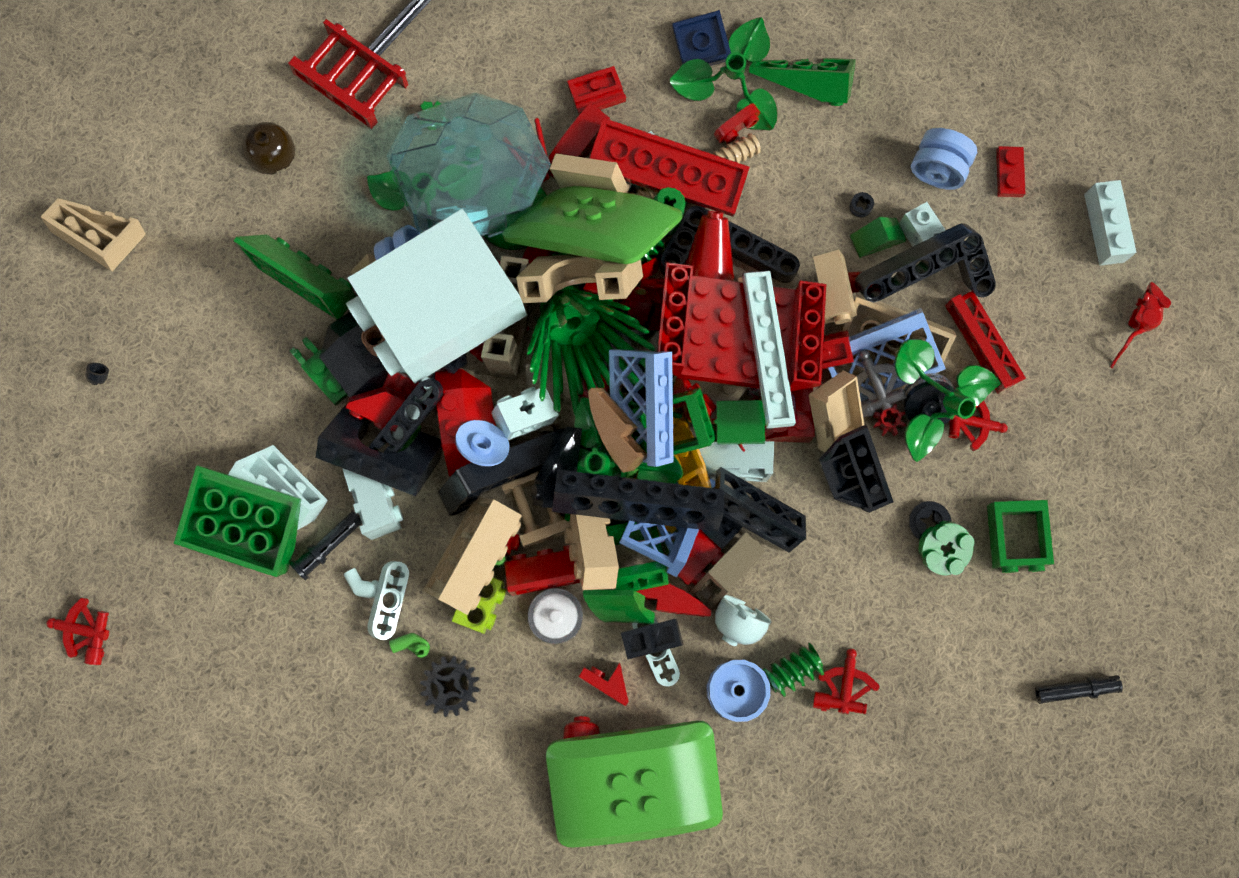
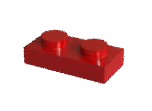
M999 146L996 149L998 197L1023 198L1025 195L1024 147Z

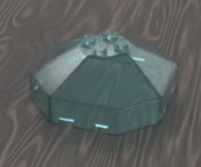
M476 92L408 115L386 155L392 178L397 184L402 200L418 231L424 232L463 209L480 236L487 234L489 238L503 233L507 228L506 215L519 210L524 211L525 208L532 206L551 166L523 108Z

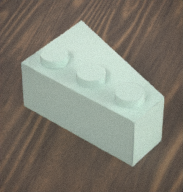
M765 441V444H742L745 452L740 449L738 444L717 445V442H713L711 446L700 448L699 450L711 479H715L716 471L722 467L745 481L767 482L773 474L774 441Z
M274 445L236 461L228 474L302 498L298 529L313 522L328 501Z
M343 469L348 489L355 501V504H353L356 514L359 513L363 524L359 526L361 533L373 540L402 529L400 521L404 520L399 506H394L391 499L395 495L393 488Z

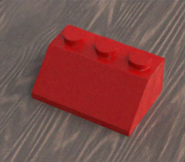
M570 545L563 546L564 551L554 553L553 549L537 551V556L528 558L526 554L511 556V561L505 562L508 593L511 596L580 583V580L576 579L574 575L575 562L571 561L569 557Z

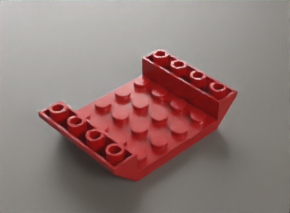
M666 263L657 352H672L673 375L682 379L760 389L743 282L693 276V266ZM800 280L796 289L773 287L790 391L821 385L827 284Z

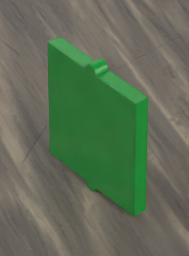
M762 400L717 401V419L714 420V425L717 426V445L765 444L766 422Z

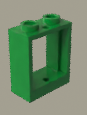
M701 388L673 395V404L686 401L696 434L694 438L674 442L673 455L709 447L716 440ZM639 405L633 409L634 414L640 408ZM643 413L638 420L646 429V415ZM644 440L640 444L643 450L647 449V443Z
M1048 500L1001 501L986 505L993 569L1001 568L1002 573L1019 572L1018 568L1028 567V572L1045 571L1046 566L1054 565ZM1036 514L1040 558L1006 559L1002 515Z
M628 523L614 524L606 527L608 536H613L615 545L620 544L619 542ZM657 526L647 528L652 539L659 537ZM640 530L630 532V538L636 541L644 540ZM661 543L655 544L658 552L663 554ZM655 561L619 568L616 588L614 590L639 591L669 585L667 566Z

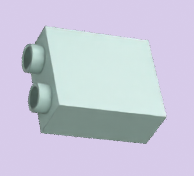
M463 209L348 277V280L358 294L357 297L346 303L348 309L363 331L377 325L385 338V341L373 347L380 361L391 376L404 369L415 384L527 316L520 295Z

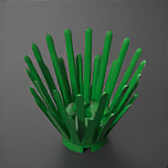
M576 284L562 288L547 302H541L539 308L540 317L533 331V337L527 351V355L531 354L535 345L530 364V372H534L533 385L537 382L542 358L539 398L543 402L546 394L550 345H552L553 402L555 412L559 413L561 410L560 394L563 393L562 349L574 415H576L579 405L578 394L582 395L584 393L577 361L588 391L591 388H596L593 379L598 388L605 387L599 371L610 388V372L599 355L600 353L609 365V350L613 348L605 338L617 349L635 350L603 321L648 350L655 351V347L612 317L643 333H649L645 327L640 325L637 319L607 305L622 310H630L629 307L614 302L613 299L599 300L598 295L585 292L582 287ZM619 356V367L624 372L627 365ZM642 358L639 363L646 368L645 358ZM633 372L627 377L634 386L639 381ZM619 389V393H620V395L622 396V398L624 399V396L622 395V393H621V391H620V389Z

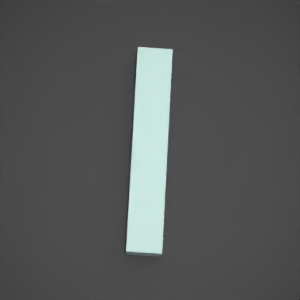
M770 271L744 273L742 279L766 428L794 426L796 422Z

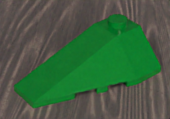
M823 58V62L813 64L809 59H800V61L793 62V65H788L787 60H761L752 62L749 67V73L821 102H829L828 104L831 106H842L844 103H848L851 96L856 59Z

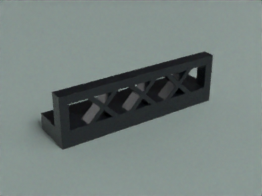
M722 467L716 471L714 489L724 490V517L788 553L806 539V516ZM725 481L729 482L732 488L725 485ZM747 493L752 496V498L754 499V501L749 498V496L747 495ZM769 506H771V507L773 508V510L775 511V513L771 511V509L769 508ZM790 518L795 520L797 525L793 524Z

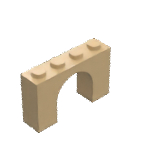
M835 250L814 256L818 282L827 284L824 324L832 322L843 324L849 322L851 317L857 316L843 254L840 250ZM742 277L738 278V282H743Z
M570 254L538 256L516 279L522 303L547 302L558 290L580 283H597L599 300L626 299L642 279L643 272L641 259L631 264H620Z

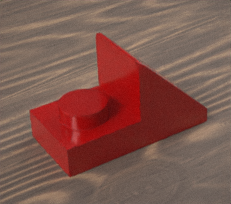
M620 663L608 682L604 680L606 674L594 666L590 670L584 667L579 678L624 706L628 704L629 701Z

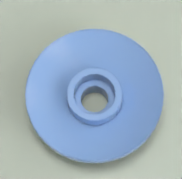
M480 420L469 421L460 426L456 433L455 443L457 449L462 456L474 464L494 466L503 462L509 453V441L503 431L489 422Z

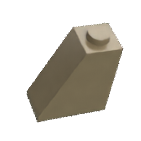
M745 533L689 593L711 609L766 551L756 539Z

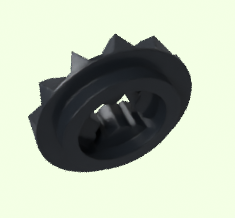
M933 501L922 502L915 506L909 515L908 526L913 533V537L920 540L926 530V523L920 519H927L932 515V521L936 525L942 521H952L948 510L943 505Z

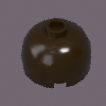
M261 122L253 125L246 132L242 142L246 161L254 170L262 174L273 175L283 168L286 169L290 166L295 156L296 148L292 137L282 126L273 122Z

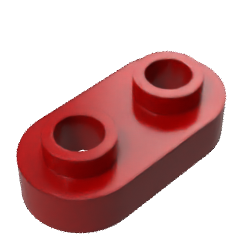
M754 103L746 106L722 124L714 132V136L719 143L726 142V144H729L738 137L740 130L744 127L748 129L759 121L760 110Z

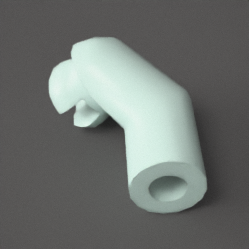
M355 568L344 573L346 581L356 596L369 599L375 597L379 581H363Z

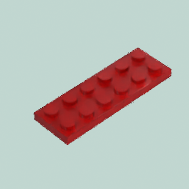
M606 118L602 120L589 158L616 162L626 182L657 192L667 187L675 188L682 193L685 201L714 211L723 212L732 217L735 215L750 166Z

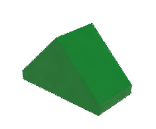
M878 217L850 235L859 259L907 241L898 219L890 217Z

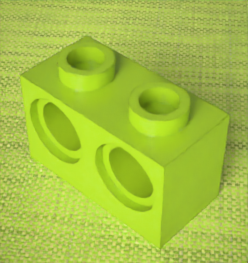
M492 578L490 584L493 586L492 595L487 598L481 597L476 607L483 612V618L479 623H471L469 619L470 612L467 615L457 609L452 622L485 634L487 629L492 630L497 615L493 614L496 604H502L507 589L503 588L505 583L495 578Z

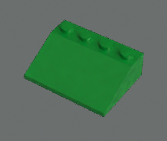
M266 234L238 236L233 240L257 269L336 320L341 318L347 311L346 303L357 297L352 290L353 286L351 283L341 277L339 280L332 277V272L322 264L315 266L310 262L311 258L300 250L297 253L290 250V245L280 237L273 239Z
M196 465L173 544L267 575L281 576L288 572L289 563L295 549L302 498Z

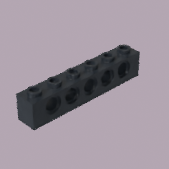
M557 469L552 512L718 532L724 514V490Z

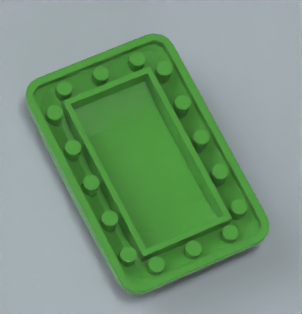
M571 186L557 189L545 196L507 227L502 235L503 239L509 243L620 264H631L639 261L682 220V211L640 195Z
M697 720L559 739L550 743L546 749L556 834L558 841L565 847L609 845L679 835L715 827L722 820L723 810L714 733L712 727L705 721Z

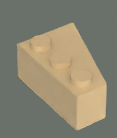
M59 198L41 216V219L51 233L112 272L146 234L138 219L131 217L126 219L115 216L112 212L96 211L91 209L90 206Z
M570 514L569 527H565L564 532L565 543L570 544L569 557L571 561L575 562L574 575L576 579L580 580L582 590L616 588L619 565L613 536H608L605 525L610 524V519Z

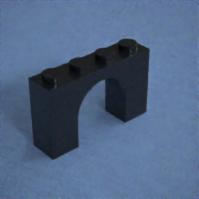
M345 405L318 436L315 458L417 496L440 462L443 450L441 439L420 431L410 446L403 451L382 453L372 450L361 442L368 432L370 420L365 417L364 419L354 417L349 413L350 410L345 408Z

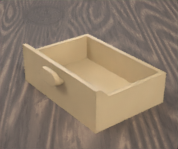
M555 154L550 167L560 188L582 186L628 193L631 185L626 183L616 162Z
M843 370L809 394L819 450L826 452L840 435L864 425L857 376Z

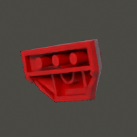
M462 368L458 369L454 374H450L447 371L435 372V379L443 387V395L437 403L442 448L449 477L459 468L472 463L462 456L455 443V436L460 426L474 420L486 421L496 426V422L491 414L494 409L491 387Z

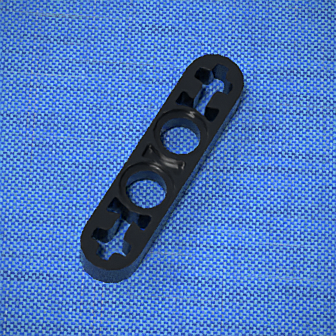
M431 378L421 381L370 444L369 448L378 451L379 448L385 446L388 442L391 445L386 448L384 453L399 452L443 395L441 383ZM432 386L434 388L432 393L435 396L427 397L424 402L418 400L423 398L427 392L424 387ZM409 405L418 407L420 415L417 419H411L408 416L407 408ZM393 425H398L403 429L402 439H395L391 435Z

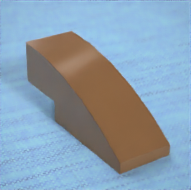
M591 388L588 391L590 408L603 444L622 472L634 471L647 458V453L631 436L638 427L603 388Z

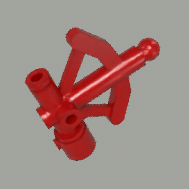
M984 401L976 406L980 417L971 416L967 419H962L955 415L949 421L948 437L953 439L959 438L961 429L972 443L970 445L972 451L979 449L987 440L989 431L1005 433L1008 430V426L1005 423L990 420V412ZM966 425L981 428L976 439Z
M80 598L69 610L65 620L55 618L47 620L46 625L48 628L63 631V644L68 657H76L78 655L77 650L87 645L84 663L101 665L105 653L102 647L103 640L106 641L109 637V630L106 629L109 612L98 611L95 621L87 608L89 600L87 598ZM81 611L90 626L75 623ZM73 634L88 638L75 645Z
M850 648L846 651L847 658H845L844 667H834L825 671L824 675H819V680L821 682L826 681L832 691V695L815 691L813 708L821 709V711L825 712L830 710V708L837 709L838 713L846 715L849 712L866 715L867 704L856 702V700L870 690L878 691L880 686L867 673L855 669L857 652L855 649ZM836 676H843L840 694L831 678ZM854 678L863 681L867 685L851 696Z

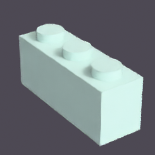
M1121 180L1095 183L1084 196L1099 266L1124 263L1136 253Z

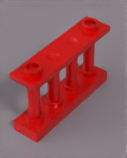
M325 19L323 24L329 36L308 60L301 61L294 56L288 64L296 77L364 125L373 129L378 123L374 114V108L396 82L405 89L407 88L406 72L399 65L390 64L354 39L340 24H333ZM337 41L347 47L348 50L327 74L321 75L316 71L315 67ZM356 55L367 61L368 63L347 88L343 87L341 89L335 85V80ZM377 68L387 77L366 102L363 101L361 103L355 99V93Z

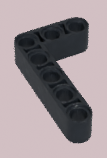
M693 206L688 209L662 254L660 271L664 276L668 260H674L678 264L685 265L699 226L693 224L690 220L692 218L701 220V217L707 215L709 210L701 206ZM728 220L733 258L760 272L770 271L771 278L779 282L789 283L793 281L800 267V261L794 254ZM680 239H687L691 244L682 246L678 241ZM742 241L746 243L747 247L739 248L735 243ZM765 253L770 259L761 260L758 254ZM781 265H789L792 268V272H784L781 269Z
M961 223L861 272L855 279V287L867 301L875 303L955 263L958 264L964 284L978 297L984 298L992 294L996 287V281L983 238L972 227Z
M565 428L509 448L507 457L500 464L481 466L469 463L456 470L438 491L449 516H454L467 510L484 492L539 471Z

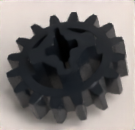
M453 656L451 662L448 663L446 657H441V665L432 662L431 665L434 670L424 671L428 679L420 681L421 685L426 686V690L420 694L421 696L429 697L425 703L426 706L435 705L433 713L436 714L443 709L444 717H448L450 710H453L454 715L459 716L460 708L469 711L470 708L467 703L469 701L477 702L473 693L481 692L480 688L475 687V683L480 680V677L472 676L476 668L471 667L467 669V660L464 659L458 664V658ZM455 668L450 675L443 676L439 674L443 669ZM464 674L468 679V690L463 687L462 678ZM454 679V686L460 692L450 691L447 693L445 683L440 680L451 682ZM433 683L438 687L439 694L437 698L433 692ZM458 697L462 699L456 705H446L450 698Z

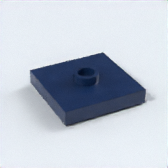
M720 10L672 23L682 65L693 59H701L712 66L726 62V58L731 54Z

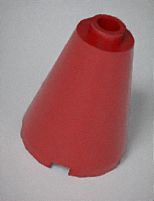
M708 211L707 215L701 217L685 265L693 266V276L734 281L728 218L723 217V212Z

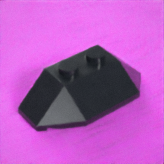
M350 312L328 326L320 353V359L349 398L382 388L388 375V371L379 357L372 355L363 344L361 339L363 330ZM375 339L371 341V345L378 344Z
M866 424L840 435L819 458L835 500L861 508L868 513L894 502Z

